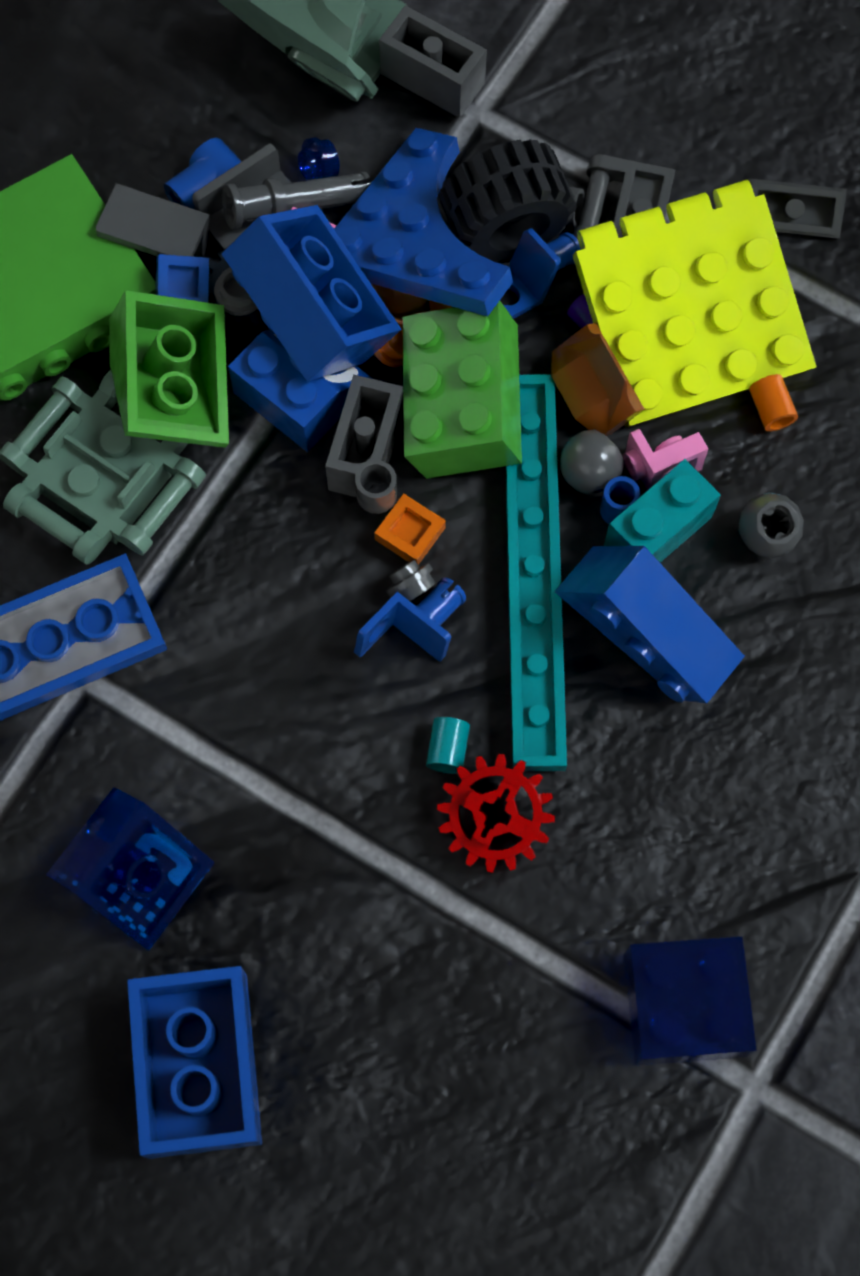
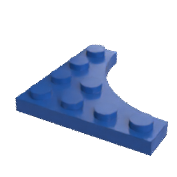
M415 128L334 230L371 284L488 317L513 283L510 267L491 261L465 246L447 227L440 213L438 194L443 187L445 177L452 163L460 153L457 137Z

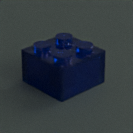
M743 936L631 944L624 953L635 1066L743 1058L757 1051Z

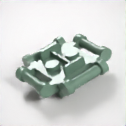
M111 370L104 376L99 390L93 397L84 393L74 382L62 376L51 388L53 395L13 443L7 441L0 449V459L11 469L25 477L22 483L15 485L8 492L3 502V508L17 518L25 516L72 548L73 556L86 565L91 564L110 541L114 544L120 542L135 553L144 556L153 544L150 538L189 489L198 488L206 478V474L196 463L186 457L179 456L188 443L165 440L159 443L155 439L125 436L121 417L111 411L118 402ZM71 407L79 414L74 411L71 412L44 445L45 455L38 463L31 459L29 455L66 410ZM173 475L172 479L168 482V484L164 487V489L160 492V494L156 497V499L152 502V504L148 507V509L144 512V514L140 517L136 524L132 525L140 516V514L144 511V509L148 506V504L152 501V499L156 496V494L160 491V489L164 486V484L168 481V479ZM41 494L92 529L84 533L37 501Z

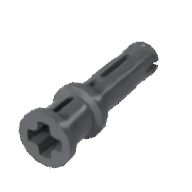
M363 171L357 174L285 184L274 178L264 179L260 185L239 188L233 183L225 184L222 189L224 216L231 229H239L243 223L255 221L259 216L288 211L292 207L298 209L318 205L320 209L352 205L356 203L371 184H363L364 181H369L370 177L367 172Z

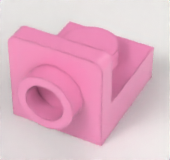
M637 429L629 433L623 459L632 479L635 481L641 480L648 491L684 459L697 471L702 470L709 448L700 433L697 432L684 439L681 436L671 437L662 442L653 452L641 430Z

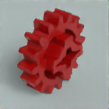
M498 754L495 766L488 767L483 756L476 757L477 770L473 773L460 765L456 770L462 780L458 786L452 783H445L443 785V789L452 795L451 802L437 804L438 811L447 813L450 816V821L439 827L440 833L454 832L456 839L448 849L451 852H455L465 847L469 851L466 865L470 867L479 857L485 858L487 872H494L497 860L501 859L505 860L510 871L515 870L516 855L522 853L532 861L536 855L530 844L534 840L547 844L549 837L540 830L541 823L555 822L554 815L542 810V805L553 799L552 793L538 794L536 787L543 779L542 775L539 773L527 779L523 775L526 768V762L520 760L513 769L506 768L505 754ZM486 777H504L497 790L482 794L470 788L474 783ZM521 786L528 793L532 802V821L520 814L515 798ZM506 789H509L510 792L505 800L507 801L505 811L511 815L509 823L498 822L494 828H490L487 836H484L483 832L487 827L488 815L482 811L483 804L485 802L494 804L499 797H503ZM461 805L472 811L477 827L472 838L466 834L460 819ZM511 832L523 838L514 846L506 849H488L494 837Z

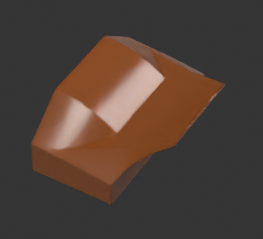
M596 323L585 325L552 351L551 377L575 420L588 430L595 429L606 436L611 435L644 410L643 405Z

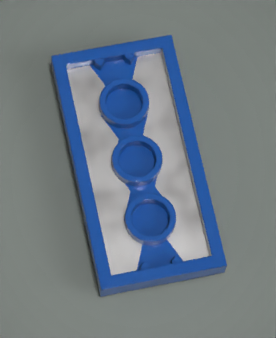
M126 553L0 605V721L168 650Z

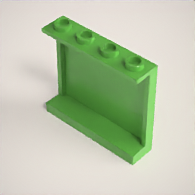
M73 154L0 191V401L14 399L21 395L27 386L46 376L58 375L65 371L71 362L80 357L109 347V318L125 290L155 294L156 282L133 248L100 238L96 235V225L105 208V204Z

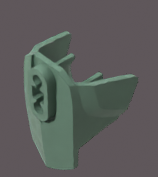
M217 0L249 27L281 51L288 54V58L302 70L355 102H358L362 94L372 99L379 90L374 84L380 76L379 39L406 5L399 0Z

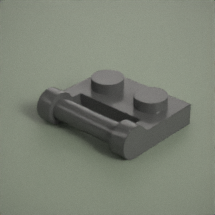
M593 155L590 157L586 174L589 177V183L579 225L573 228L572 235L577 238L578 230L599 224L607 186L613 180L623 182L614 219V225L619 238L623 237L619 223L621 217L659 206L665 219L666 205L669 202L676 169L607 155Z

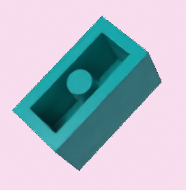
M684 459L609 523L604 546H645L661 563L713 517L721 494Z

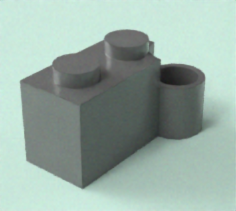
M353 374L326 462L328 490L356 497L359 505L370 513L380 514L387 512L394 506L397 500V476L389 461L404 414L403 386ZM384 482L389 486L384 492L380 493L366 491L373 484H383Z

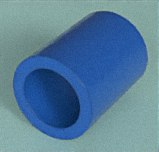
M619 476L611 479L606 484L600 505V515L607 524L612 522L640 498V489L634 480L625 476ZM612 499H622L628 504L619 505L614 503Z

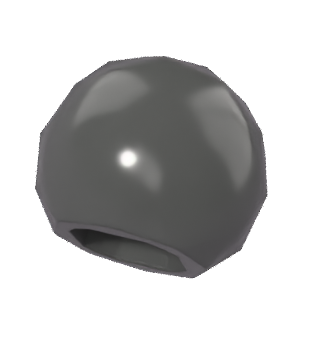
M593 429L582 431L568 439L560 452L559 468L566 483L577 492L590 495L603 492L606 484L611 479L621 476L624 459L618 447L606 435Z
M765 493L757 495L747 502L739 517L738 531L744 545L756 555L776 558L786 555L796 547L803 536L804 519L798 505L787 496Z

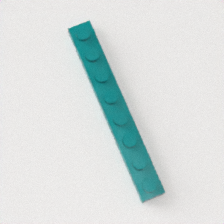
M519 375L522 464L505 466L512 769L520 760L526 762L525 771H566L567 743L562 598L555 593V590L561 584L555 382L551 375Z

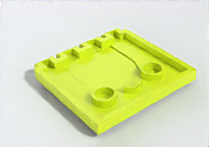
M749 180L714 189L713 199L716 209L712 208L711 201L706 192L668 203L666 210L670 223L667 224L659 206L621 217L619 219L623 235L621 238L618 237L612 221L577 231L581 250L576 251L572 256L592 321L598 325L644 407L642 412L625 424V428L748 390L753 383L766 376L779 374L786 378L816 368L765 195L755 197Z

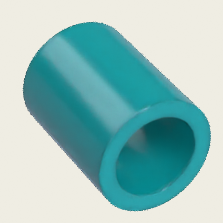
M452 717L434 718L426 767L438 772L458 774L456 769L460 765L464 766L470 730L468 722Z

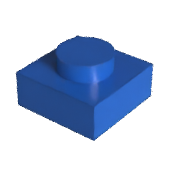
M158 254L156 258L155 295L208 303L209 258Z

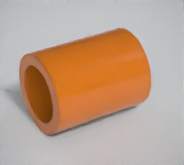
M782 375L766 376L750 386L749 391L766 431L783 429L798 419L797 411Z

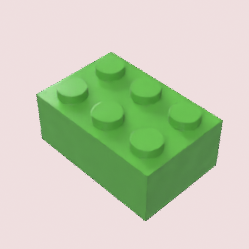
M499 301L488 317L455 307L403 316L404 457L426 479L522 464L518 324L502 302Z

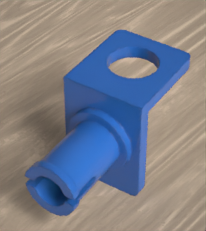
M532 228L523 232L509 264L513 283L508 289H511L516 294L518 302L514 305H504L513 319L542 304L557 271L575 263L572 255L576 251L581 250L574 235L566 232L559 235L558 238L545 243Z
M444 577L417 606L399 592H396L359 630L354 653L362 657L394 625L437 661H441L446 656L451 641L450 633L441 625L459 606L465 603L466 595L457 584L449 592L447 589L453 584V580Z

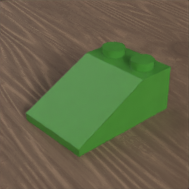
M125 290L109 318L110 368L125 436L226 448L229 444L224 305Z

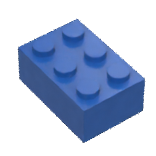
M318 205L259 216L222 253V256L232 269L235 280L251 297L260 311L263 322L273 330L288 352L292 365L302 373L307 382L363 364L402 330Z
M242 966L127 979L140 1156L152 1159L262 1145L248 979Z

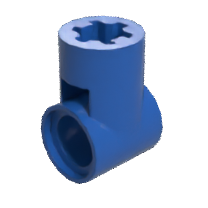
M209 139L201 144L192 154L189 167L164 183L163 188L171 202L195 209L192 198L193 194L242 161L222 139Z

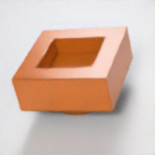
M403 493L374 532L375 541L408 562L415 559L419 565L445 530L446 520Z

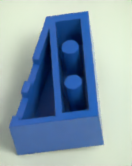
M593 546L555 590L557 595L655 678L661 691L676 702L691 701L707 704L745 657L645 546Z

